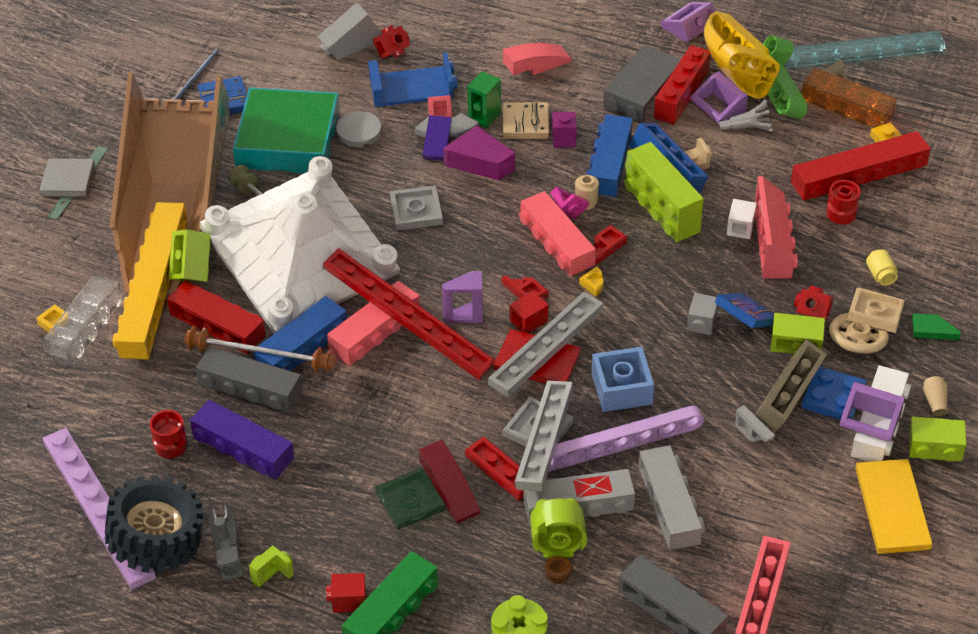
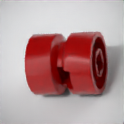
M838 180L831 184L826 215L833 223L846 225L856 219L861 194L860 187L856 183L849 180Z
M162 410L154 414L150 419L149 426L155 452L160 457L166 459L179 457L185 452L188 445L182 415L174 410Z

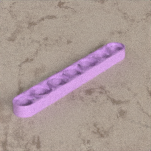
M689 406L559 443L556 445L548 472L693 431L703 424L704 417L697 406Z

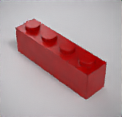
M690 45L655 98L654 119L673 125L676 124L690 102L691 95L700 87L709 73L711 58L709 50Z
M186 280L167 298L171 316L190 326H196L200 331L204 327L207 328L210 336L218 340L257 346L266 336L264 319L259 315L252 314L242 309L239 305L232 304L222 299L219 295L212 294L201 286L194 285ZM235 348L247 355L251 352L250 350Z

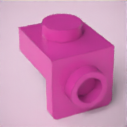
M557 186L550 192L558 207L566 216L574 220L589 206V202L584 198L571 194Z

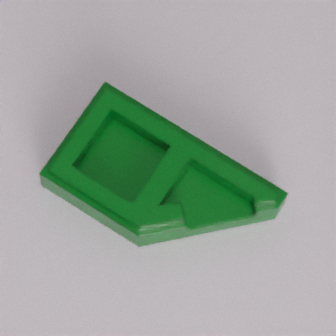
M912 314L913 338L960 339L961 332L939 315Z

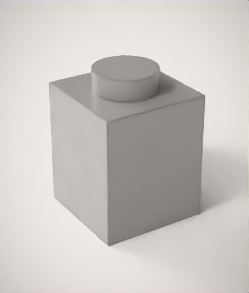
M694 293L688 313L687 331L707 335L712 334L718 305L715 304L717 297Z

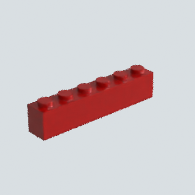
M915 131L794 165L791 184L803 201L829 194L831 184L838 180H849L857 185L927 166L931 148L919 132Z

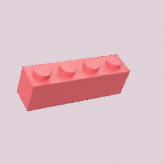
M545 191L521 201L519 212L521 222L529 227L535 239L541 241L547 253L553 255L561 269H565L570 276H573L595 266L596 249Z
M400 281L392 285L420 306V299L417 293ZM369 302L327 334L329 350H333L334 355L350 366L357 360L362 359L375 346H379L389 335L397 332L402 325Z

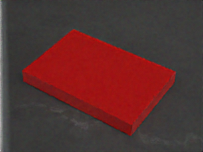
M510 329L494 362V370L497 371L535 335ZM566 343L528 379L544 384L547 381L569 382L581 354V347Z

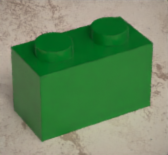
M483 71L467 86L468 117L479 122V125L488 128L501 114V79Z

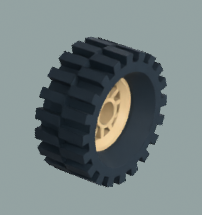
M151 475V480H145L144 476H139L136 483L129 479L124 482V488L118 486L114 490V495H111L109 498L104 532L105 544H108V551L111 555L116 553L117 561L122 563L127 560V567L133 570L137 565L142 566V572L149 573L150 568H156L157 573H163L166 566H169L171 571L178 569L179 561L183 565L188 563L190 556L194 557L197 547H199L204 508L201 509L202 502L200 498L195 499L196 492L192 488L185 491V483L180 481L175 485L173 484V478L167 476L165 481L158 480L159 475Z

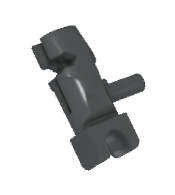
M224 505L225 516L217 518L216 510L212 508L209 512V522L222 580H232L243 576V569L239 556V538L234 510L232 507Z

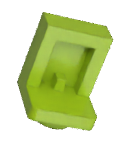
M272 545L262 555L256 556L249 565L251 581L260 587L278 571L290 579L294 575L292 558L287 552H281Z

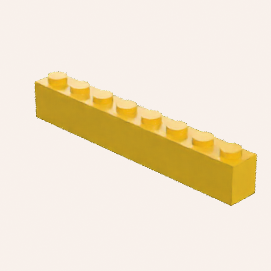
M156 202L154 212L150 213L149 228L145 229L144 234L145 242L144 245L140 246L139 250L140 259L134 266V279H131L129 282V295L124 299V312L118 319L119 329L113 335V347L117 348L119 358L149 359L171 282L169 280L172 231L185 230L188 222L184 203Z

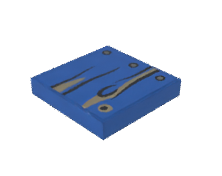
M242 77L223 79L229 97L230 114L243 112L247 94ZM216 81L198 84L201 100H205L206 107H208L209 101H214Z
M744 293L718 294L715 304L749 327L773 326L774 314Z

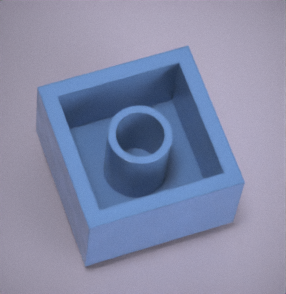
M642 347L592 354V377L602 412L653 405L654 383Z

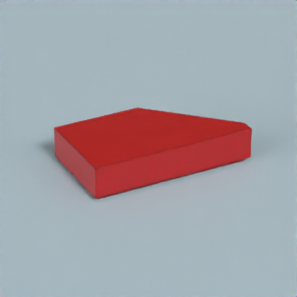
M609 225L595 235V264H599L625 245L628 237L612 225Z
M509 276L501 277V283L519 299L531 291L544 299L549 297V291L534 278L510 279Z

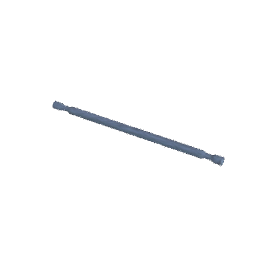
M218 49L213 51V54L207 58L173 99L178 100L211 62L213 57L217 55Z

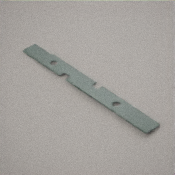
M98 146L89 159H94L95 167L108 148ZM62 196L48 217L58 219L74 197Z

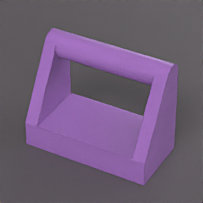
M691 2L661 21V26L682 41H690L704 32L709 16L715 12L712 2Z
M718 71L712 74L691 95L690 100L719 124L721 121L730 120L731 117L745 113L748 95ZM714 94L728 107L720 114L704 98Z
M471 271L442 285L443 320L445 323H483L482 271ZM452 293H472V302L453 310Z
M854 382L839 426L891 442L902 414L905 397ZM852 409H860L891 419L888 430L850 419L849 416Z

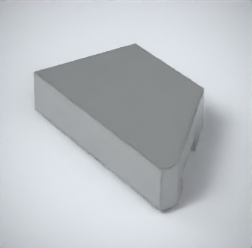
M743 405L737 409L735 427L751 442H758L759 440L769 442L775 438V434L746 406Z

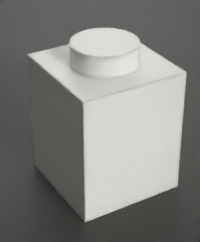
M733 199L728 218V236L751 238L757 203Z

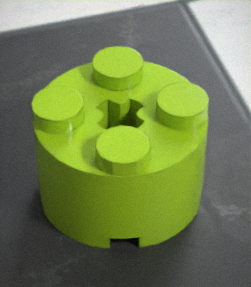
M557 498L550 500L541 499L536 502L535 508L530 515L534 550L542 552L543 557L547 559L554 556H563L568 559L573 557L574 552L579 548L582 551L587 543L584 513L578 501L574 498Z
M521 595L512 596L510 600L500 604L493 612L491 634H548L547 613L534 601L525 599Z

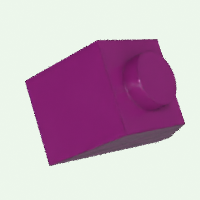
M552 112L553 148L576 147L577 127L575 112Z

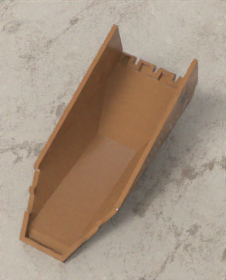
M128 72L110 227L113 232L115 249L118 254L121 275L127 295H129V282L131 279H134L135 263L139 262L140 246L144 245L145 229L149 228L150 213L154 212L156 202L184 203L188 218L185 230L203 232L200 228V222L205 220V212L212 206L229 126V97L221 75H216L214 101H209L208 107H206L205 100H186V106L183 107V100L164 99L163 106H160V99H143L133 72ZM171 280L167 297L182 284V281Z

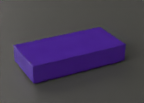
M429 115L423 159L444 161L443 148L449 144L452 117Z

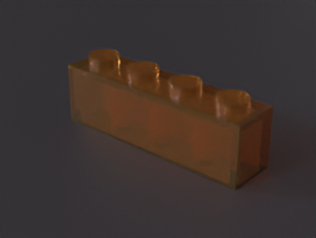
M814 68L803 82L801 93L808 103L873 128L889 123L894 116L897 98Z

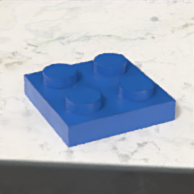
M820 366L810 382L802 401V408L841 420L853 383L857 382L866 385L867 380ZM856 408L852 409L849 416L850 419H853Z

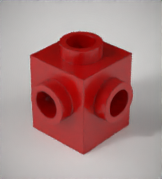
M393 25L381 30L382 35L372 39L381 59L390 55L396 58L406 53L404 48L411 46L409 35L402 25L395 29Z
M810 286L809 290L802 288L801 293H797L794 307L797 308L796 313L802 314V316L825 318V321H828L834 297L823 294L824 289ZM815 300V306L811 308L810 303Z

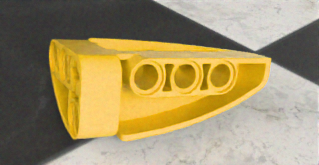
M719 11L712 13L704 27V38L714 61L724 75L742 92L756 99L765 97L779 73V63L769 55L767 47L730 14Z

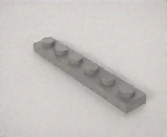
M583 292L488 378V385L509 397L603 310V303Z
M547 381L515 479L516 489L543 491L573 393L572 382Z

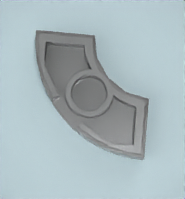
M462 113L452 117L450 137L459 138L474 127H479V122ZM429 116L415 128V134L426 137Z

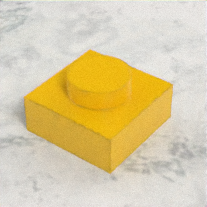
M889 122L872 128L870 136L875 142H880L901 136V133Z

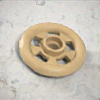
M849 313L835 317L829 325V333L833 341L840 347L854 353H875L882 350L888 343V331L874 328L861 322L847 320ZM839 327L846 328V332L839 331ZM870 329H874L877 333L872 334Z

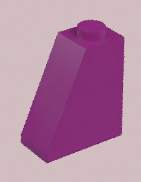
M478 126L443 148L444 165L450 168L498 181L515 170V152Z

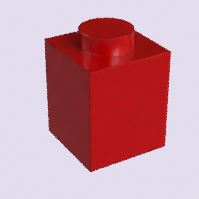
M531 291L509 304V321L521 332L530 333L548 322L549 306L544 298Z
M365 573L331 574V585H326V601L332 602L333 613L354 612L366 600Z

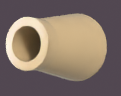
M930 377L923 382L922 391L932 409L933 415H946L948 413V384L942 377Z

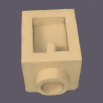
M698 138L696 148L684 152L702 170L710 167L712 150L702 138Z

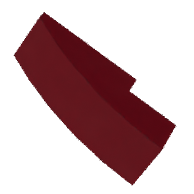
M441 439L420 448L419 462L432 480V488L456 524L480 514L475 497L444 441Z

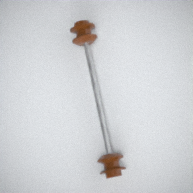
M192 326L185 334V344L188 345L190 351L197 346L199 351L203 352L209 344L312 361V367L315 372H318L320 368H324L325 373L329 374L330 370H334L336 367L337 356L333 355L332 349L328 353H323L322 348L319 347L313 356L210 339L208 329L205 327L199 332L196 326Z

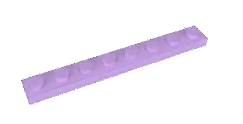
M67 428L43 437V443L108 551V544H105L104 539L109 501L107 493ZM116 553L110 554L131 590L156 579L153 568L149 569V573L142 572V566L138 565L133 570L127 567V560L120 563L116 560Z

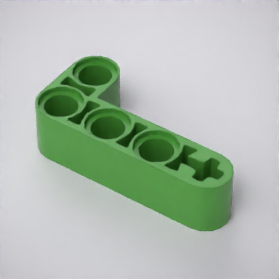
M771 35L765 40L763 45L769 50V55L779 63L780 70L767 95L779 114L802 119L807 112V103L784 67L793 53L794 45L790 40Z

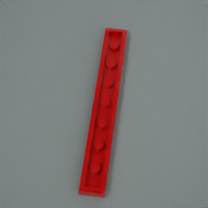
M340 248L323 262L322 268L479 381L493 367L495 359Z

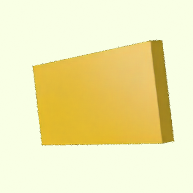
M909 459L856 463L855 469L877 554L931 550L932 541Z

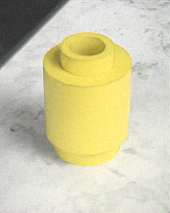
M875 250L870 253L866 259V264L875 281L882 286L894 283L898 278V269L888 251Z

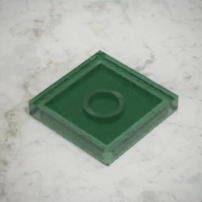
M423 468L374 486L377 497L397 530L445 511L443 500Z

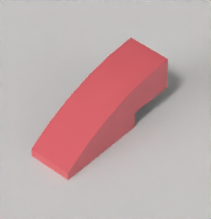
M528 43L503 49V63L513 76L528 70L532 75L571 62V57L562 46L555 44Z

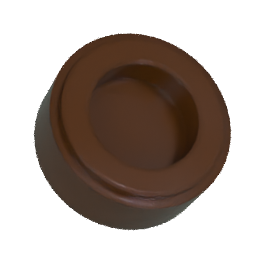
M551 557L545 563V576L552 583H565L572 576V564L566 557Z

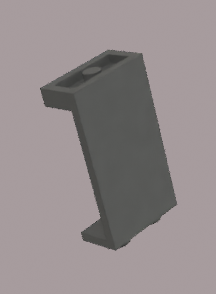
M643 45L604 90V108L643 123L645 121L646 106L664 86L681 59Z

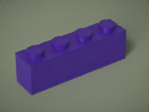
M208 400L190 419L192 435L197 441L205 442L214 447L218 452L232 456L239 463L255 468L262 475H268L277 479L294 460L293 444L291 441L211 400Z

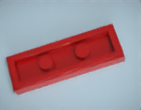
M484 436L465 450V456L514 498L518 501L523 498V490L516 489L515 479L520 466Z

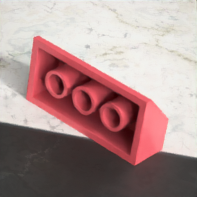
M758 176L755 203H757L755 222L763 279L792 278L793 268H797L798 258L797 254H793L795 250V237L790 236L793 230L792 219H788L790 216V203H786L784 192L763 176Z

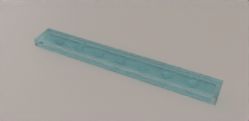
M938 30L794 46L793 53L784 67L835 63L838 59L844 62L943 51L946 44Z

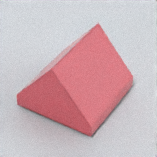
M451 96L428 97L429 115L452 117Z

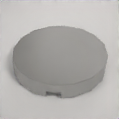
M350 112L342 116L336 125L339 140L349 147L360 148L368 143L371 145L380 138L382 133L380 120L369 112Z

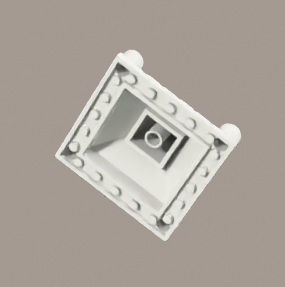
M314 157L309 163L307 173L262 195H258L245 203L239 204L230 210L220 205L209 207L205 212V220L200 222L201 230L205 233H210V243L273 334L325 296L340 304L358 295L357 292L322 268L323 262L338 248L384 281L400 272V268L396 263V249L388 244L381 245L376 236L371 232L368 225L332 178V163L326 157Z

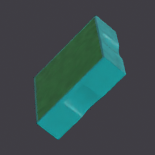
M249 87L233 146L235 167L245 165L249 170H283L293 173H307L309 163L314 157L322 156L330 160L331 141L336 133V125L340 114L338 93Z

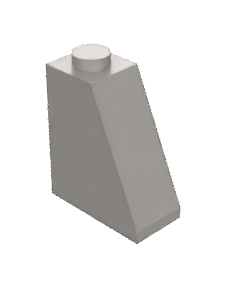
M356 3L317 37L323 43L320 48L327 56L332 54L339 60L374 45L372 39L382 35V33L368 13Z

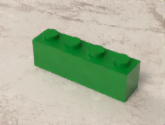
M411 551L342 624V634H392L394 631H398L406 617L411 612L417 611L428 593L432 594L436 590L439 583L437 566Z

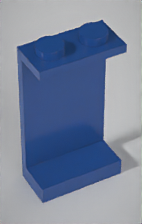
M447 52L443 53V66L406 71L379 73L377 60L368 61L369 79L375 107L428 101V97L450 95L451 98H454V89L458 87L456 75L452 76L454 74L453 61H449Z

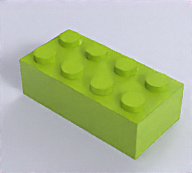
M651 142L627 151V161L625 163L626 179L624 184L626 189L632 192L638 199L639 204L650 212L652 218L658 221L666 234L670 235L676 242L700 233L704 198Z

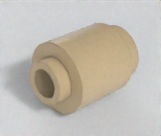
M582 175L575 181V194L589 202V206L585 210L594 208L598 202L599 181L594 176Z

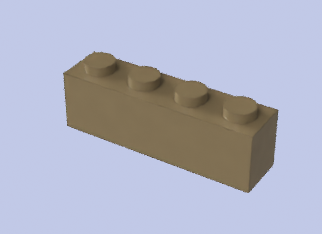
M807 339L793 354L755 414L773 434L787 420L827 355Z

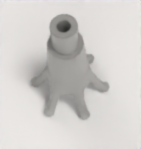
M763 100L760 105L749 112L731 117L730 120L719 122L721 131L731 128L732 130L759 128L772 132L773 125L763 123L769 122L770 118H759L770 113L769 110L761 112L767 108V100Z

